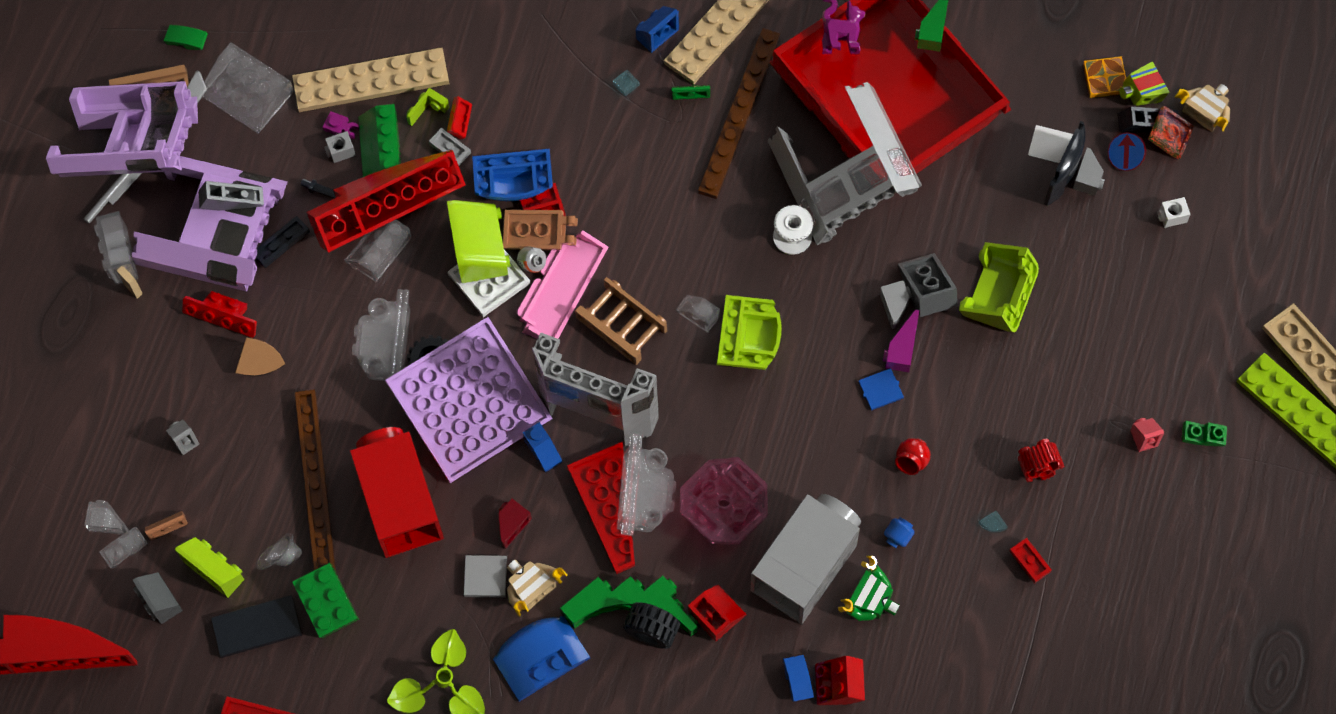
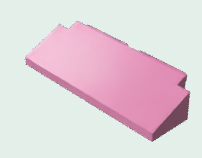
M583 230L575 236L577 238L576 246L562 245V250H551L548 254L546 265L540 271L543 275L542 280L536 279L533 281L517 310V315L520 317L519 320L526 323L522 331L523 333L538 339L540 333L557 339L562 333L608 249V246Z

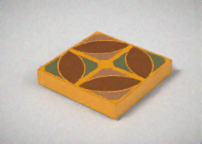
M1122 56L1083 62L1090 98L1120 94L1119 90L1124 87L1123 82L1126 79Z

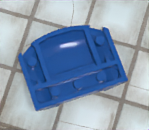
M550 149L472 156L475 195L496 201H518L537 196L553 187Z
M559 616L541 619L521 628L505 641L493 660L520 702L589 660L590 656L566 618Z

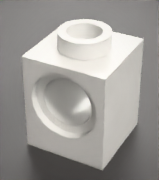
M1185 197L1162 202L1158 210L1159 221L1163 222L1165 228L1187 223L1190 217ZM1169 211H1174L1177 215H1172Z

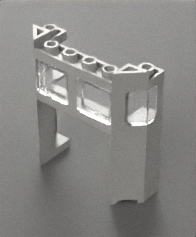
M868 82L863 83L864 86L859 85L853 89L850 86H845V89L873 146L813 181L808 182L790 145L794 142L789 134L777 126V133L772 136L773 139H768V143L798 206L805 208L812 216L813 228L811 234L817 245L830 241L837 234L835 229L842 226L843 222L858 217L860 212L866 209L874 208L881 200L893 197L896 192L902 197L907 194H913L922 186L874 87Z

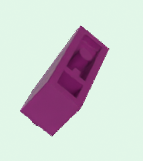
M915 310L892 339L889 344V350H884L883 361L886 362L885 369L891 368V370L903 372L910 371L919 310Z

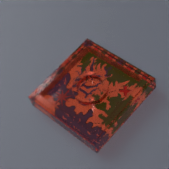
M1163 106L1159 111L1148 140L1174 158L1180 159L1194 126L1168 107Z

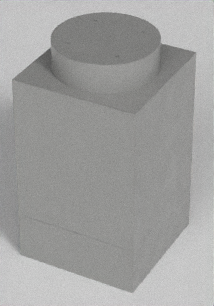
M807 494L751 573V592L802 625L857 547L859 525L861 524L858 515L846 504L830 495L820 494L816 500Z

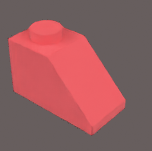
M1153 418L1136 420L1130 430L1139 452L1158 447L1164 435L1163 429Z

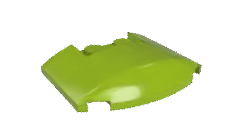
M726 295L717 365L765 370L778 351L781 340V318L779 312L777 313L774 308L775 302L773 300Z

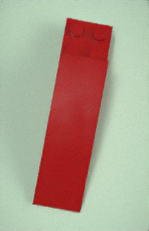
M449 150L389 167L333 190L336 196L335 199L306 213L320 247L329 253L466 184L454 152Z
M4 615L3 639L0 637V675L137 665V660L128 650L88 629L48 618Z

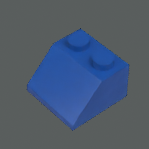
M665 6L655 10L650 15V18L645 22L642 21L636 27V39L651 53L654 52L679 30V11Z

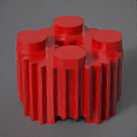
M1042 439L1037 442L1036 446H1032V448L1023 447L1018 451L1019 456L1017 459L1027 482H1032L1033 478L1036 479L1038 477L1041 480L1050 479V477L1056 475V470L1065 467L1056 444L1050 443L1049 439Z

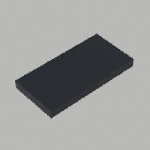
M292 595L211 618L221 658L302 635Z

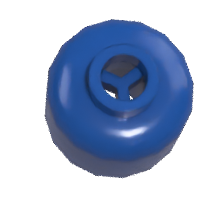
M901 517L899 519H892L884 531V535L888 538L886 542L894 548H897L898 545L906 547L914 535L913 525Z

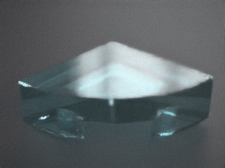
M997 511L979 521V524L984 529L991 532H1001L1008 528Z

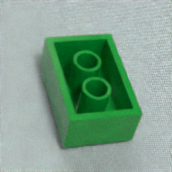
M331 563L292 582L319 638H324L359 620Z

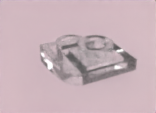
M134 527L103 548L100 554L110 568H115L128 556L134 555L144 547L147 541L138 528Z

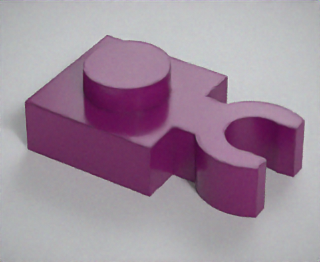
M330 111L322 128L324 131L334 135L348 131L349 137L354 139L355 134L350 132V130H359V125L354 122L348 123L347 117Z

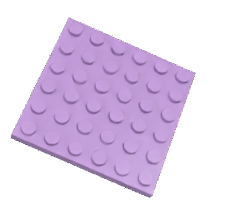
M489 317L385 380L449 483H452L523 438L522 432L539 422L541 425H544L553 419Z

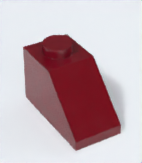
M513 498L509 502H504L499 509L501 543L505 549L532 519L531 513Z

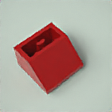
M719 584L704 591L688 605V613L697 620L698 624L715 642L746 616V613Z
M842 656L815 664L817 705H847L865 701L863 659Z

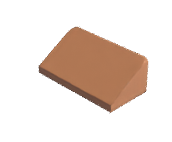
M180 511L145 527V533L152 541L187 525L188 522L183 511Z

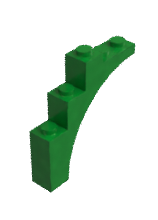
M630 576L612 592L610 584L606 580L602 581L597 577L560 608L561 614L575 629L585 621L600 614L616 610H630L633 603L643 602L671 613L680 622V627L691 637L697 632V620L691 614L687 615L683 611L684 606L678 599L674 600L677 596V586L670 578L667 580L664 576L660 577L645 591H643L645 589L643 584L638 579L634 580Z

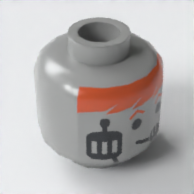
M528 246L520 250L517 262L522 270L537 273L545 267L546 255L540 248Z

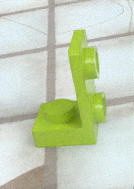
M428 88L426 92L419 96L416 105L408 110V124L412 126L429 104L434 110L446 113L450 108L448 99Z

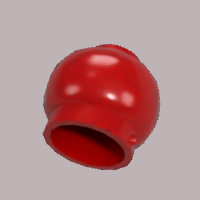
M914 438L903 441L897 449L895 464L905 474H918L919 471L926 468L931 459L927 444L921 439Z

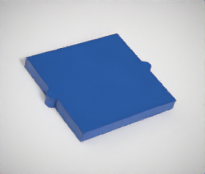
M891 368L858 381L864 393L863 398H866L871 411L904 398L899 387V381H896Z

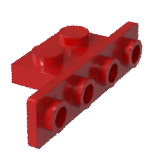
M213 291L210 292L203 302L188 296L183 298L182 312L184 314L254 338L256 335L257 321L242 316L247 310V303Z

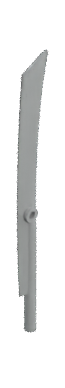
M198 70L187 89H190L191 97H197V103L207 91L202 75ZM176 105L175 108L172 110V112L170 113V115H176V114H177V111H178V106H177V105ZM162 125L147 143V146H156L157 140H166L167 144L173 125ZM141 159L138 172L144 171L153 159ZM141 173L121 174L84 217V220L90 224L108 202L113 205Z

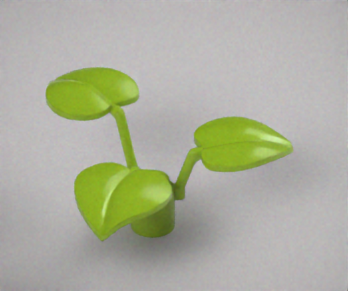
M455 629L442 634L431 649L433 662L439 665L444 664L443 668L437 671L435 680L422 690H420V684L414 679L405 678L400 680L394 686L387 699V703L392 708L404 713L419 711L425 705V698L422 694L437 684L441 688L449 686L455 695L449 702L451 714L485 713L483 699L474 687L464 685L456 692L452 683L453 673L447 668V665L457 667L466 657L465 645Z

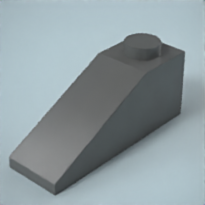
M205 181L198 191L199 209L220 211L262 207L264 205L263 187Z

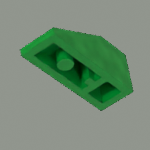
M938 0L922 20L920 29H916L914 40L918 41L917 48L940 52L948 0Z

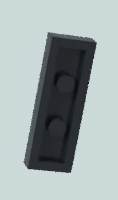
M298 216L294 217L256 248V259L264 268L268 267L306 236L310 229Z

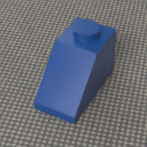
M540 422L522 432L525 443L545 472L562 462L551 438Z

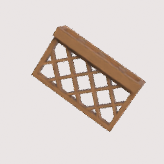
M179 65L110 79L109 85L164 83L184 80L188 87L189 77L185 65ZM175 88L166 89L162 96L154 92L155 89L151 90V94L160 98L153 107V114L155 116L170 115L177 102L175 99L172 103L165 99L170 90L175 91ZM162 101L171 105L166 112H161L157 109Z

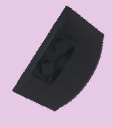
M1080 121L1078 129L1076 128L1059 162L1055 176L1050 182L1044 202L1046 206L1052 204L1064 194L1066 185L1077 170L1085 144V125L1083 121Z

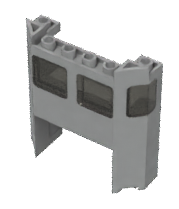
M540 333L532 350L540 395L551 417L558 405L617 427L624 431L625 446L633 441L652 435L659 419L656 375L637 368L631 383L628 386L560 361L562 354L556 352L560 339Z

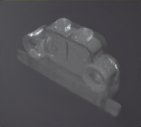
M397 289L396 302L386 301L383 298L372 300L368 306L370 315L362 316L358 321V325H355L354 336L357 339L356 344L353 343L352 355L356 356L366 376L371 380L385 381L404 369L410 318L409 290Z
M630 434L629 447L623 456L617 529L621 530L622 535L633 536L634 530L641 532L653 531L669 512H673L675 500H672V494L676 489L674 474L670 469L664 468L668 462L667 455L658 448L651 450L641 449L642 435Z

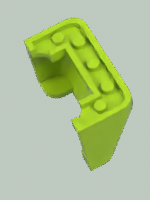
M459 200L447 201L461 282L468 283L508 275L507 267H511L509 255L505 256L498 221V219H502L500 207L496 208L495 204Z
M985 242L983 249L979 253V260L984 268L972 298L965 297L960 302L959 311L967 318L1004 331L1015 332L1019 327L1039 270L1038 263L1026 247Z

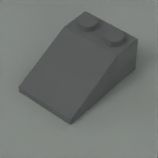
M935 253L898 263L906 287L910 288L913 306L916 310H919L920 317L958 306L957 288Z

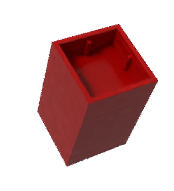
M388 427L375 430L361 437L356 442V449L350 450L385 557L388 558L444 539L410 432L403 433L401 428Z

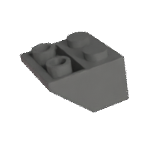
M158 572L133 579L136 585L133 590L153 620L158 619L163 624L183 611Z

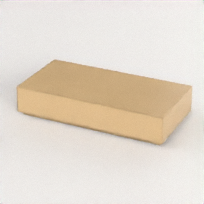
M121 266L116 271L122 282L136 298H139L142 295L139 285L125 267Z

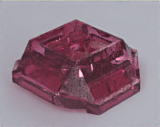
M739 457L708 460L680 487L681 516L710 543L740 545L768 517L767 483ZM726 500L729 502V505L722 507L719 505V502Z

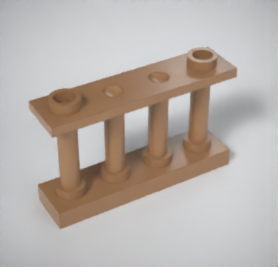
M606 277L604 279V286L606 288L604 293L590 308L585 309L580 305L575 311L576 318L637 365L641 361L640 349L658 329L665 334L667 332V322L662 316H656L621 289L617 281H611ZM614 294L621 302L605 320L600 321L595 317V313ZM629 306L637 313L619 332L615 333L610 329V325ZM642 318L652 324L634 344H629L626 341L625 337Z

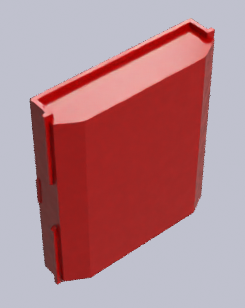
M849 0L852 6H857L860 10L865 11V17L859 22L860 32L857 39L860 45L859 54H850L847 41H838L841 43V50L833 48L832 54H822L824 26L823 19H820L773 50V60L770 61L772 67L807 109L815 113L840 143L842 151L849 159L872 147L873 144L845 86H850L853 89L859 85L864 86L863 83L868 82L874 87L916 174L982 130L1002 112L1006 114L1011 111L1009 107L1010 101L965 51L958 39L946 26H944L940 52L917 48L918 41L914 40L916 29H920L922 20L930 12V9L922 0ZM848 2L838 7L830 15V18L847 20L845 13ZM903 155L891 161L897 175L906 176L912 174ZM880 159L860 170L873 188L888 180V174Z

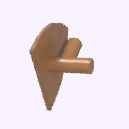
M246 337L235 373L243 375L266 374L277 370L285 362L280 353L271 345Z

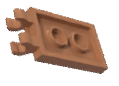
M505 210L504 250H521L524 247L531 246L541 250H562V245L576 246L577 238L574 235H565L566 226H577L578 218H575V216H564L562 210Z

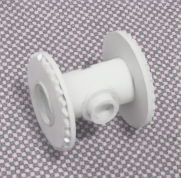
M792 205L782 208L774 219V243L780 251L786 254H800L810 246L812 241V216L801 206Z

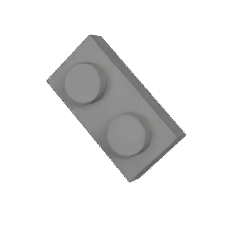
M443 128L429 140V144L440 153L453 150L459 166L471 154V150Z

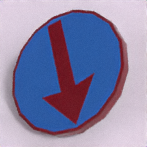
M1128 132L1119 134L1109 144L1108 158L1111 164L1118 170H1135L1145 160V144L1136 134Z

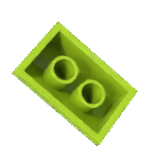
M195 537L177 546L175 551L181 560L227 598L244 581L241 575L242 570L235 564L230 566L226 562L227 558L219 551L214 553L211 550L212 546L204 539L200 541Z

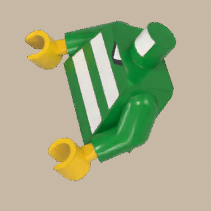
M866 556L870 561L869 564L862 561L861 565L864 568H869V571H865L851 599L841 600L845 607H838V611L847 612L848 615L858 621L879 619L883 611L895 616L900 605L890 600L893 593L892 585L885 573L876 564L875 557Z

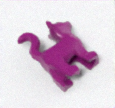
M822 0L823 2L830 3V7L824 10L822 14L824 26L822 54H832L833 48L841 50V43L838 41H847L850 54H859L860 45L857 42L860 32L859 22L865 17V11L860 10L857 6H852L851 1H848L845 13L847 20L832 19L830 15L838 7L837 0Z

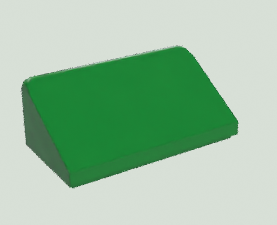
M710 85L672 87L673 100L710 97Z

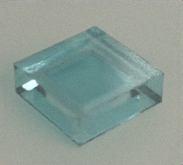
M628 70L613 80V84L624 96H627L640 86V82Z

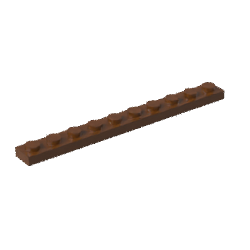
M762 28L699 187L698 194L717 199L781 33Z
M314 389L295 392L314 570L331 563L336 571L316 391Z

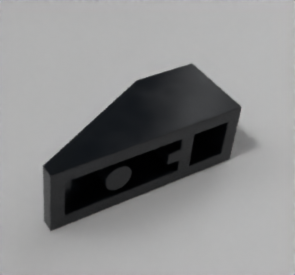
M1131 106L1118 112L1119 132H1151L1160 109ZM1164 109L1179 119L1178 110Z

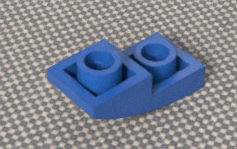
M804 655L783 658L791 700L799 701L813 698L812 685Z

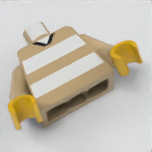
M1219 84L1216 89L1210 85L1188 91L1180 89L1174 96L1181 99V104L1185 102L1182 111L1209 131L1213 132L1216 126L1221 127V131L1225 130L1230 119V108L1227 106L1229 99L1225 97L1229 90L1225 85Z
M514 560L507 567L513 574L508 580L507 592L509 603L520 617L521 610L528 612L557 587L556 581L559 584L562 583L561 576L565 575L567 577L568 575L560 567L554 568L541 563L534 564L531 561L522 567L517 560Z

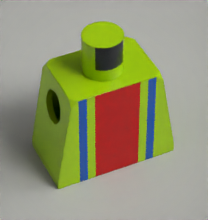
M1153 62L1131 73L1123 82L1124 87L1119 90L1120 96L1123 99L1130 97L1136 106L1162 102L1170 93Z

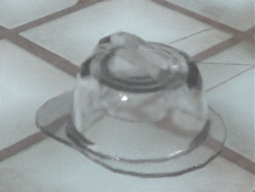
M287 533L279 541L267 548L259 557L257 568L263 570L273 564L288 567L301 556L302 550L293 541V534Z

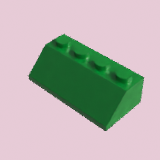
M395 104L374 106L358 117L363 177L401 164Z

